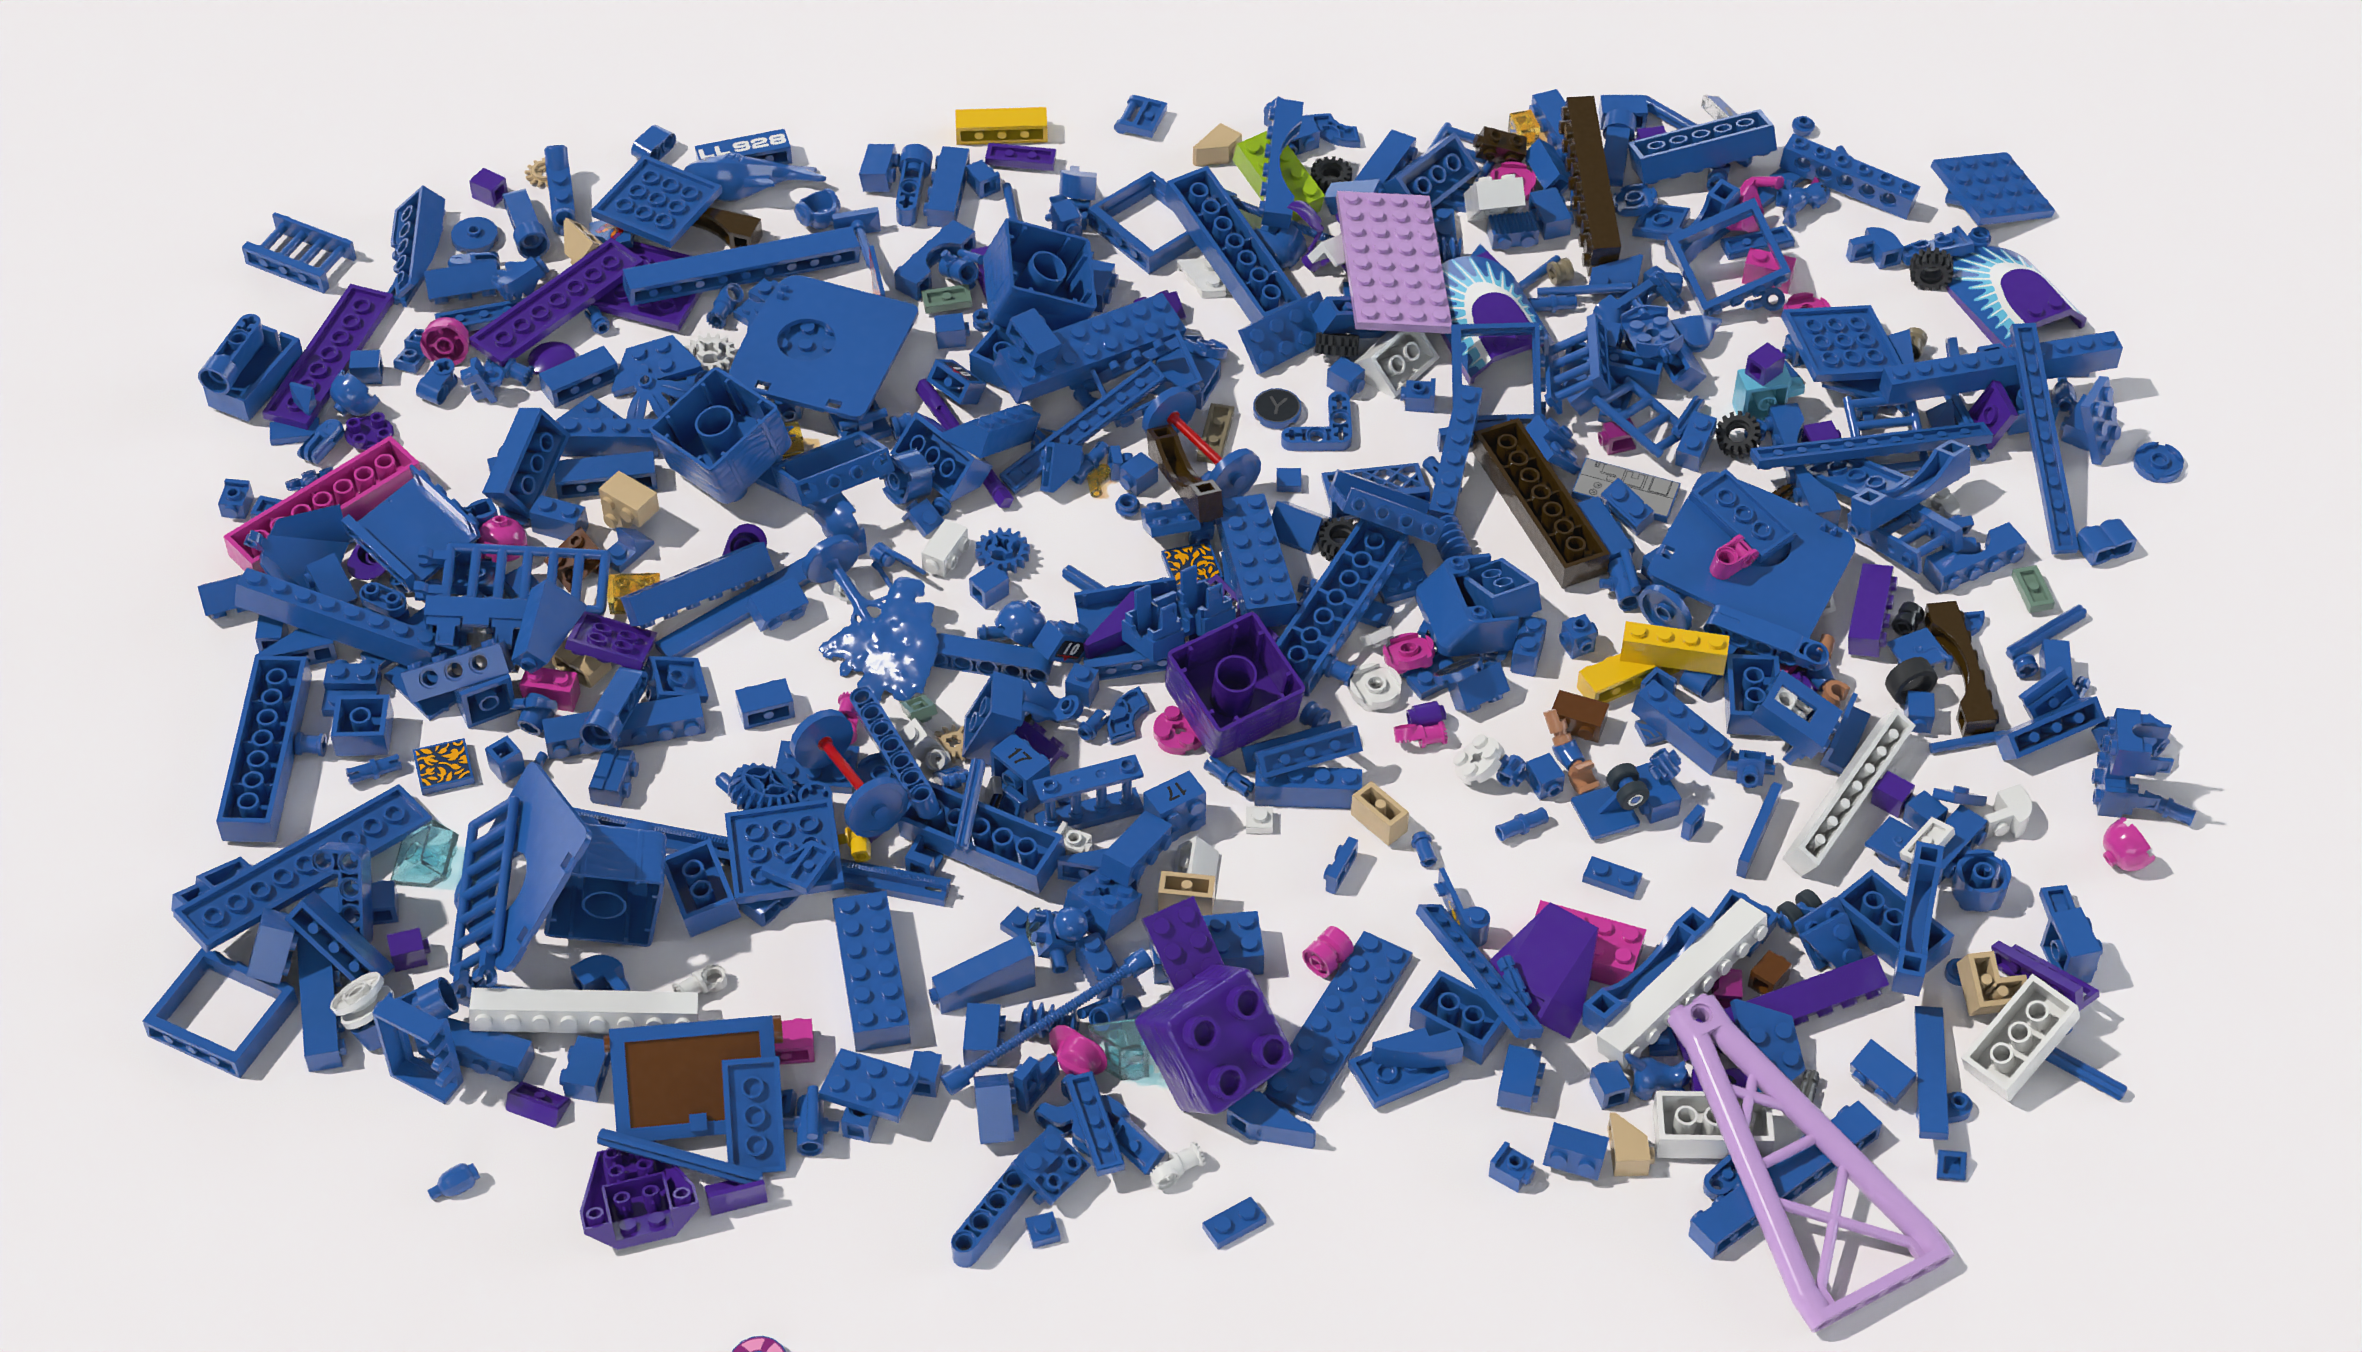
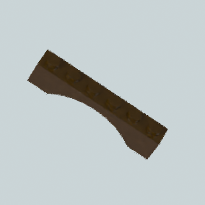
M709 207L692 225L716 235L730 249L759 244L763 236L761 218Z
M1168 424L1147 429L1149 457L1158 464L1159 470L1199 523L1211 522L1214 519L1223 517L1222 490L1213 479L1203 481L1195 473L1185 455L1179 436L1173 427Z
M1957 601L1926 603L1925 616L1922 620L1924 627L1928 628L1945 652L1953 656L1954 662L1963 678L1965 694L1960 701L1956 716L1962 737L1994 732L1996 725L1999 724V712L1993 707L1992 692L1986 687L1985 672L1983 669H1980L1978 652L1976 649H1973L1971 644V632L1966 630L1964 612L1959 610Z

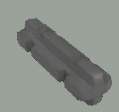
M1807 1069L1803 1074L1802 1079L1804 1081L1801 1082L1799 1090L1813 1103L1817 1090L1816 1087L1820 1079L1819 1072Z

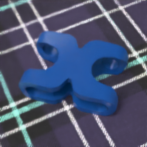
M1067 1074L1061 1080V1092L1070 1103L1060 1107L1046 1102L1041 1103L1035 1109L1034 1117L1037 1124L1043 1129L1051 1125L1062 1137L1073 1134L1072 1144L1074 1148L1090 1157L1065 1084V1078L1074 1075ZM1101 1095L1112 1128L1116 1126L1121 1117L1128 1116L1131 1119L1130 1113L1124 1105L1108 1095Z

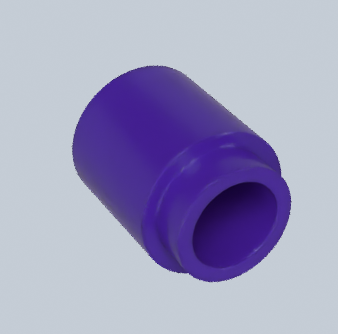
M1437 701L1412 706L1411 709L1406 710V718L1408 724L1427 727L1438 725V722L1446 720V712L1443 705H1439Z

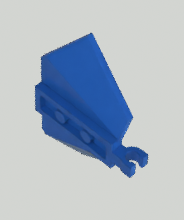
M1910 329L1887 335L1901 363H1914ZM1881 378L1821 382L1824 388L1857 398L1883 396L1879 389ZM1906 404L1885 406L1887 409L1894 406L1904 416L1909 415Z
M338 504L278 518L267 538L251 530L246 535L243 544L261 551L259 564L267 575L309 589L303 578L306 565L332 553H335L341 564L349 541L347 532L341 522L343 519L341 506Z

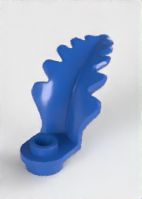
M531 256L521 262H506L504 264L506 270H496L498 276H492L491 282L505 300L508 299L512 302L513 296L515 299H520L523 293L526 296L532 294L538 281L541 278L545 279L547 277L546 274L550 270L540 256L535 259Z
M1029 680L1023 681V691H1026V697L1022 705V711L1025 712V716L1032 714L1034 722L1040 723L1051 720L1055 723H1061L1068 720L1074 721L1081 716L1084 706L1079 697L1069 695L1057 698L1044 682H1037L1034 688Z

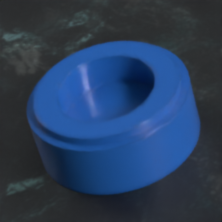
M1962 958L1951 959L1945 968L1944 975L1946 980L1955 986H1962L1957 962Z

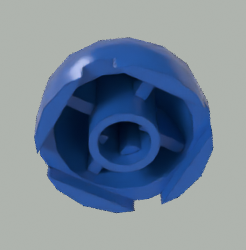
M341 370L335 377L330 389L331 398L336 403L333 407L343 416L347 413L355 417L364 416L376 407L380 399L375 394L373 397L367 394L369 388L348 372L346 374L344 370Z
M1017 600L1006 604L998 613L994 623L997 628L1000 624L1005 628L1003 634L1008 638L1028 647L1037 638L1046 624V619L1040 611L1041 606L1032 600L1027 602Z

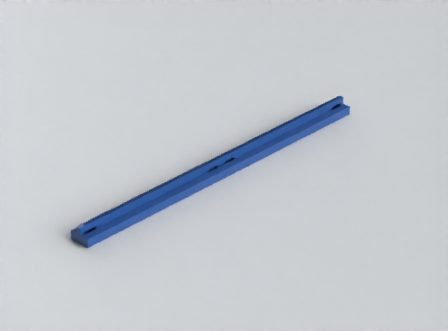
M574 808L579 816H591L597 819L601 825L625 827L631 822H646L652 825L656 831L665 834L667 838L666 854H672L710 838L720 864L731 866L729 852L719 849V847L729 849L727 836ZM841 858L845 888L869 893L887 891V896L945 906L951 888V879ZM928 887L941 889V892L927 889Z

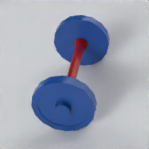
M1182 386L1171 387L1158 395L1148 406L1142 418V429L1147 435V429L1170 424L1177 434L1181 432L1216 465L1211 471L1208 480L1213 479L1222 490V499L1240 497L1248 492L1256 482L1261 471L1259 456L1247 448L1237 449L1224 458L1217 454L1187 425L1196 410V399L1187 388Z
M833 709L821 710L808 716L792 734L789 745L791 755L802 767L809 769L823 768L834 762L856 790L846 803L844 818L848 827L857 836L873 837L890 830L906 812L909 799L905 788L896 779L890 777L875 778L865 784L842 757L851 744L854 732L852 723L841 711Z

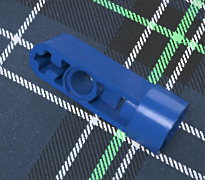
M1624 109L1609 111L1605 116L1603 137L1605 139L1604 153L1610 186L1623 187L1629 149L1628 142L1634 139L1637 122L1635 115Z
M921 144L906 145L901 151L898 166L901 177L896 198V220L901 226L907 227L916 223L924 181L931 172L933 153L929 148Z
M526 189L503 193L505 209L514 230L513 239L519 254L526 259L531 256L534 259L538 256H544L550 248V240L544 226L537 219Z
M246 314L240 317L214 354L209 357L198 372L199 382L209 392L217 395L228 393L241 371L264 341L261 319L258 315Z
M625 667L618 668L596 706L589 713L580 728V737L587 746L602 752L613 748L623 731L624 725L647 688L648 674L646 671Z
M444 977L432 980L418 987V989L398 997L400 1000L438 1019L449 1017L459 1010L457 995L451 984ZM374 1019L361 1027L350 1029L351 1033L368 1051H374L382 1047Z

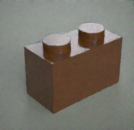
M1559 689L1552 709H1556L1559 719H1566L1568 725L1566 731L1570 732L1572 736L1598 743L1607 722L1610 704Z

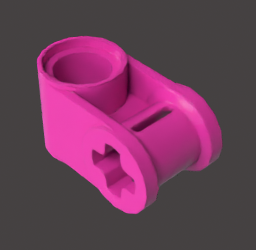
M1739 534L1716 550L1710 565V573L1717 579L1726 580L1741 569L1751 565L1758 557L1759 551L1752 549L1744 541V537Z

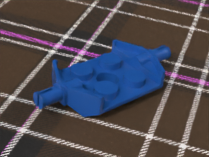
M1636 297L1633 298L1631 304L1634 308L1621 314L1622 327L1637 354L1646 359L1658 356L1662 357L1664 363H1667V361L1671 363L1673 361L1672 354H1677L1683 347L1684 335L1681 334L1679 336L1668 317V307L1644 305L1639 297L1637 299Z

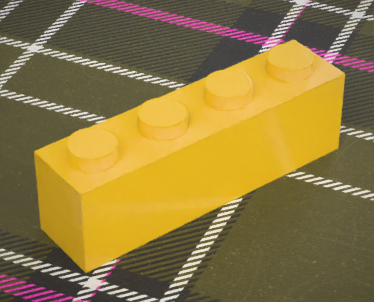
M1047 107L955 109L956 145L1048 142Z
M1626 621L1620 661L1724 676L1730 636Z
M1620 653L1615 656H1609L1597 664L1586 666L1580 670L1577 689L1584 697L1608 703L1640 689L1642 680L1655 667L1670 675L1680 672L1681 669L1620 661Z

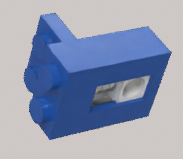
M1782 669L1769 683L1765 690L1767 696L1761 705L1758 704L1750 718L1790 745L1782 760L1791 765L1797 758L1802 760L1807 756L1812 759L1818 752L1823 754L1831 743L1828 739L1829 736H1833L1841 725V722L1838 720L1843 711Z

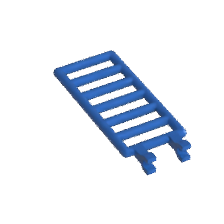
M449 542L446 546V551L433 550L429 547L421 546L418 548L419 566L442 564L444 569L442 585L414 581L415 601L426 600V595L435 596L442 594L451 596L456 552L471 553L467 596L477 597L482 554H497L492 596L497 598H503L507 555L523 556L518 598L528 600L533 556L549 557L546 579L554 584L557 581L559 558H574L571 595L580 601L584 560L597 559L600 560L596 605H587L585 611L600 616L605 614L611 553L608 550Z
M517 796L509 797L468 824L449 973L453 976V982L450 984L455 993H457L458 989L460 990V1000L467 1001L471 998L472 988L468 983L470 968L477 964L479 966L474 970L472 980L477 982L483 978L484 974L486 976V986L492 987L497 984L498 977L494 964L496 953L502 949L520 804V799ZM507 812L505 823L478 838V830ZM504 836L502 847L474 863L476 852ZM501 860L499 871L471 887L473 876ZM498 884L497 895L468 911L470 900ZM495 909L493 920L465 935L467 924ZM492 933L491 944L462 960L463 949Z

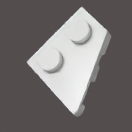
M1206 258L1177 260V269L1179 271L1182 270L1186 274L1187 281L1196 288V292L1202 298L1226 297L1224 283Z

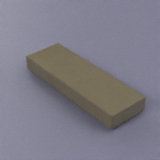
M1211 403L1202 439L1223 458L1235 413V406ZM1198 449V462L1214 464Z

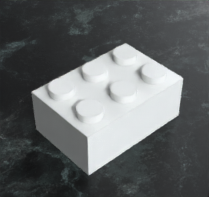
M1515 174L1501 176L1499 180H1492V177L1478 178V181L1474 182L1464 193L1467 221L1488 219L1489 215L1493 216L1494 214H1512L1513 212L1516 214L1526 205L1523 177L1516 178Z

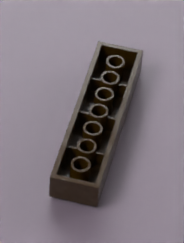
M1594 95L1566 97L1565 107H1561L1562 121H1559L1558 124L1559 134L1563 135L1564 138L1562 139V152L1567 155V158H1565V170L1570 172L1568 187L1569 191H1573L1574 195L1571 199L1572 209L1577 212V215H1575V227L1580 229L1578 245L1579 248H1583L1584 252L1582 253L1581 261L1582 266L1587 269L1588 276H1591L1593 267L1618 261L1621 252V241Z
M1512 419L1475 431L1473 454L1561 588L1563 589L1607 574L1610 557L1609 551L1535 444L1520 419Z

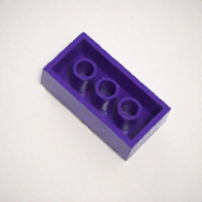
M1194 896L1141 919L1173 992L1212 964L1224 965Z

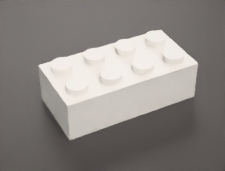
M2032 974L1961 1057L1964 1069L2010 1102L2080 1019L2078 1006Z
M1656 1091L1652 1109L1656 1158L1724 1159L1729 1155V1151L1703 1091ZM1737 1098L1740 1107H1742L1743 1100ZM1754 1103L1749 1128L1763 1158L1773 1152L1775 1143L1772 1108Z

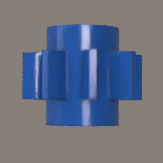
M1662 748L1649 758L1652 763L1648 766L1650 768L1649 771L1656 780L1662 777L1664 781H1669L1681 771L1679 767L1682 764L1681 758L1674 749L1668 752L1666 748Z
M1505 754L1499 760L1502 764L1496 773V778L1504 786L1511 787L1514 784L1518 787L1529 774L1525 771L1526 762L1518 755L1513 754L1508 757Z

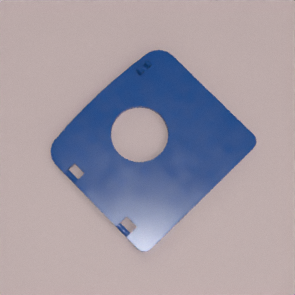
M788 276L779 282L760 309L738 349L729 374L758 394L766 396V398L822 413L835 414L838 417L853 421L861 420L866 416L918 318V307L908 302L806 276ZM801 323H814L829 329L836 341L832 350L823 357L814 360H797L788 357L780 350L778 339L791 326ZM760 384L769 387V389L764 390L756 387ZM828 404L840 405V408L829 407Z
M1720 472L1702 474L1695 482L1691 492ZM1739 480L1791 527L1797 535L1789 543L1790 553L1782 563L1770 567L1751 564L1728 579L1720 580L1712 576L1710 565L1716 550L1730 542L1731 537L1692 502L1688 495L1648 566L1647 574L1649 578L1709 607L1714 608L1715 605H1725L1810 638L1854 554L1856 544L1851 534L1795 503ZM1665 549L1674 552L1670 560L1662 556Z
M530 762L509 795V797L517 796L520 799L513 859L524 854L527 869L523 886L517 898L506 910L502 949L495 956L494 966L503 972L513 970L522 959L528 944L534 934L536 935L592 838V832L543 768L534 762ZM507 812L495 819L488 832L506 822ZM504 836L476 852L474 863L502 847ZM501 860L473 876L471 887L499 871ZM461 878L457 884L454 894V905L456 909L458 906ZM497 885L470 900L468 911L495 896ZM495 909L467 924L466 929L470 933L493 920ZM492 933L475 942L480 950L491 944Z

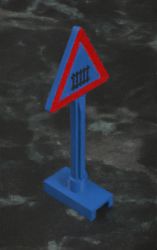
M878 207L831 214L834 230L852 226L860 244L866 266L871 271L873 294L885 297L874 245L870 246L866 236L867 233L881 231Z

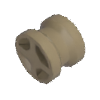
M1566 257L1560 259L1557 263L1555 261L1549 262L1547 264V274L1551 283L1557 285L1562 280H1573L1574 268L1569 258Z

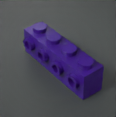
M1862 564L1848 634L1849 655L1879 657L1881 647H1886L1887 632H1884L1885 628H1890L1891 613H1888V610H1893L1894 595L1891 594L1892 591H1897L1898 577L1894 576L1893 566Z

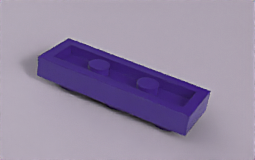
M988 143L985 163L990 166L1054 171L1057 149Z

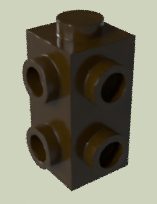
M1483 126L1481 132L1476 134L1473 140L1475 158L1499 164L1508 161L1522 163L1527 155V137Z

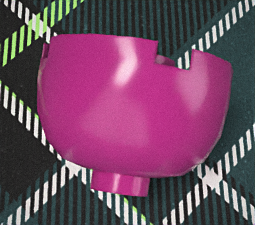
M450 317L437 318L430 322L423 331L420 346L428 360L434 362V360L448 358L454 362V365L463 362L469 352L470 335L467 328L460 321Z
M503 515L495 516L483 523L479 529L481 537L477 539L478 544L528 546L524 528L518 521ZM497 554L481 555L483 559H485V556L492 557V562L497 560ZM507 555V562L517 560L521 556Z
M2121 817L2107 828L2103 836V847L2106 852L2102 855L2111 867L2117 865L2121 870L2129 872L2138 871L2155 861V856L2149 857L2147 851L2151 847L2144 836L2133 824L2127 826L2124 823L2127 819Z

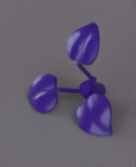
M1296 200L1290 203L1287 208L1298 213L1311 228L1317 231L1312 244L1307 248L1309 252L1301 259L1308 270L1315 272L1319 267H1324L1327 263L1331 262L1329 258H1325L1312 263L1307 257L1317 247L1315 245L1324 230L1321 224L1322 219L1308 203ZM1337 213L1335 217H1336L1337 221L1339 222V216H1338V213ZM1346 263L1342 264L1341 267L1347 273Z

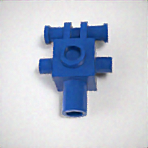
M1739 750V753L1731 751L1730 760L1727 762V771H1736V783L1744 787L1755 788L1763 786L1764 775L1775 776L1776 765H1773L1774 755L1766 756V752Z
M1031 909L1028 914L1029 922L1040 923V928L1031 935V941L1036 942L1038 957L1050 959L1053 973L1062 974L1069 970L1067 955L1075 949V942H1066L1056 935L1053 921L1058 911L1051 912L1044 909L1040 912L1036 909Z

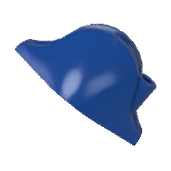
M1693 315L1670 320L1678 335L1681 336L1683 334L1684 342L1687 343L1692 352L1696 353L1708 348L1714 337L1715 330L1722 323V319L1706 315Z

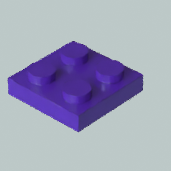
M1992 380L1968 411L1974 423L1984 422L1992 432V443L1985 444L1988 450L1994 448L2019 416L2000 381Z

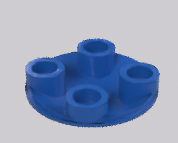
M328 467L320 470L319 473H316L315 469L303 472L301 479L294 478L286 481V488L288 491L297 492L334 469L333 467Z

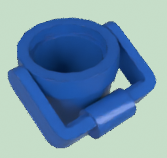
M528 693L526 698L510 699L509 709L521 711L517 722L520 729L528 734L538 736L543 731L542 719L554 718L558 705L555 700H550L541 694Z

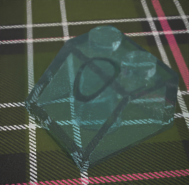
M434 819L415 830L401 841L390 880H394L396 885L432 888L440 882L446 881L452 873L451 864L458 850L456 845L459 834Z
M1136 1019L1088 1025V1039L1100 1045L1107 1056L1106 1072L1121 1081H1135L1149 1077V1051L1135 1026Z

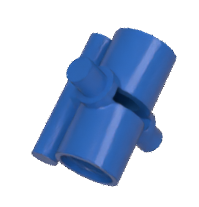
M959 249L957 252L959 258H957L956 255H952L948 250H944L940 255L942 259L938 265L940 274L943 277L960 282L961 285L968 284L969 290H972L976 286L975 281L979 274L978 268L974 263L982 265L983 255Z
M1624 548L1620 551L1621 557L1609 562L1608 572L1610 577L1609 579L1601 578L1599 580V587L1615 592L1618 606L1621 610L1632 611L1639 607L1638 596L1640 591L1650 585V580H1643L1637 576L1630 550Z
M1113 985L1112 995L1077 1010L1078 1018L1084 1019L1089 1017V1023L1095 1031L1099 1033L1108 1031L1107 1040L1118 1041L1122 1025L1136 1019L1142 1012L1140 1000L1133 994L1123 996L1124 987L1120 985Z
M816 1085L809 1086L807 1094L801 1095L797 1099V1116L783 1118L784 1129H792V1132L797 1133V1152L803 1156L821 1154L824 1150V1134H827L828 1131L839 1132V1121L828 1120V1117H824V1100L819 1099V1087Z

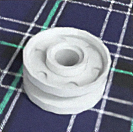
M370 972L345 986L332 1000L330 1009L337 1016H341V1023L346 1029H356L374 1019L372 1012L375 1005L380 1000H383L389 992L392 993L394 998V992L390 987L383 986L384 979L378 972Z

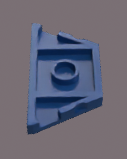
M669 335L626 348L611 391L614 397L636 392L634 379L643 372L653 373L658 380L673 381L697 374L704 369L701 363L673 335Z
M1733 999L1730 1002L1736 1026L1790 1081H1793L1806 1070L1792 1015L1739 999Z

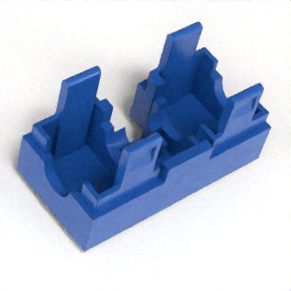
M1196 565L1180 571L1181 588L1177 591V597L1176 592L1171 591L1153 599V602H1151L1150 584L1134 590V609L1126 612L1125 619L1122 620V640L1153 663L1167 657L1171 649L1183 645L1185 637L1194 633L1202 636L1236 619V607L1232 605V599L1224 595L1223 601V584L1219 583L1210 587V584L1204 579L1197 582Z
M442 594L435 596L426 595L424 608L426 630L436 634L435 646H441L440 654L447 653L449 657L456 655L457 649L467 646L468 635L473 633L474 627L486 628V634H492V638H496L497 642L505 639L512 658L528 600L523 598H479L467 595L461 597L445 596ZM452 663V669H457V663Z
M2116 708L2114 717L2108 720V735L2103 736L2102 752H2098L2097 768L2092 770L2091 781L2092 784H2096V789L2093 791V805H2097V816L2121 818L2123 814L2132 815L2134 808L2158 809L2162 797L2160 795L2138 793L2139 785L2130 784V777H2135L2136 774L2155 776L2156 772H2171L2174 759L2151 757L2152 744L2144 743L2143 737L2168 739L2172 725L2150 723V715L2141 714V710Z

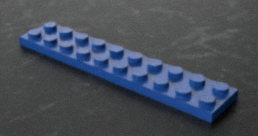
M398 784L174 909L173 917L207 953L259 923L263 908L280 911L310 894L315 889H319L338 878V874L316 871L311 864L312 854L326 843L363 844L369 849L371 858L431 825L432 816ZM324 853L325 859L328 862H331V857L327 853ZM350 854L351 860L358 864L356 856Z

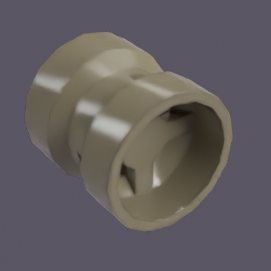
M1911 327L1908 329H1910L1914 361H1916L1923 353L1928 336L1924 330Z

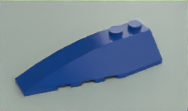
M424 185L394 211L390 243L391 247L395 249L392 253V259L396 261L393 271L397 274L394 280L396 296L398 298H401L412 289L424 275V271L428 269L433 260L444 229L443 217L446 213L444 209L446 199Z

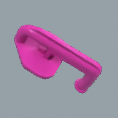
M1782 176L1750 177L1744 181L1740 188V204L1755 197L1764 216V209L1757 188L1775 187V189L1779 190L1784 185V178ZM1754 216L1726 227L1729 230L1748 233L1756 232L1760 229Z

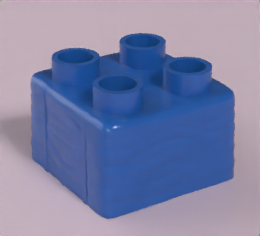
M1006 218L983 256L985 290L990 323L993 326L997 325L1007 329L1010 318L1035 308L1039 315L1044 317L1052 331L1088 319L1097 307L1090 241L1081 236Z
M718 367L707 372L689 391L681 396L649 426L652 438L655 440L668 466L724 504L741 500L746 495L748 487L767 470L771 469L773 464L782 461L783 454L792 445L791 438L777 405Z
M580 815L592 832L591 842L580 861L578 860L570 878L545 918V936L640 947L651 946L665 885L667 844L665 834L656 831L652 825L646 822H631L625 827L601 825L597 819L591 816Z

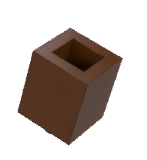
M1768 950L1750 971L1747 986L1760 995L1782 988L1789 980L1792 963L1788 962L1785 957Z

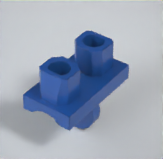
M477 357L471 358V367L460 370L461 381L465 386L477 383L470 386V391L475 401L487 397L490 403L497 402L494 390L496 386L500 387L505 376L503 370L500 367L491 366L485 369Z

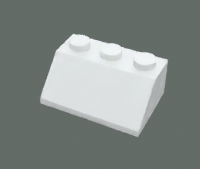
M1388 331L1353 363L1365 369L1364 380L1367 384L1391 398H1396L1401 393V386L1406 387V380L1415 381L1440 357L1424 332Z

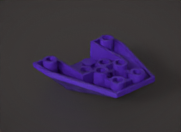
M1550 902L1498 951L1489 962L1503 978L1504 972L1500 971L1497 961L1503 956L1511 955L1516 964L1514 968L1518 969L1525 984V992L1529 993L1532 1003L1527 1006L1528 1010L1540 1024L1571 1039L1583 1017V1004L1587 999L1599 928Z
M608 1148L596 1153L580 1208V1217L584 1235L619 1250L675 1237L700 1208L695 1185L678 1166Z

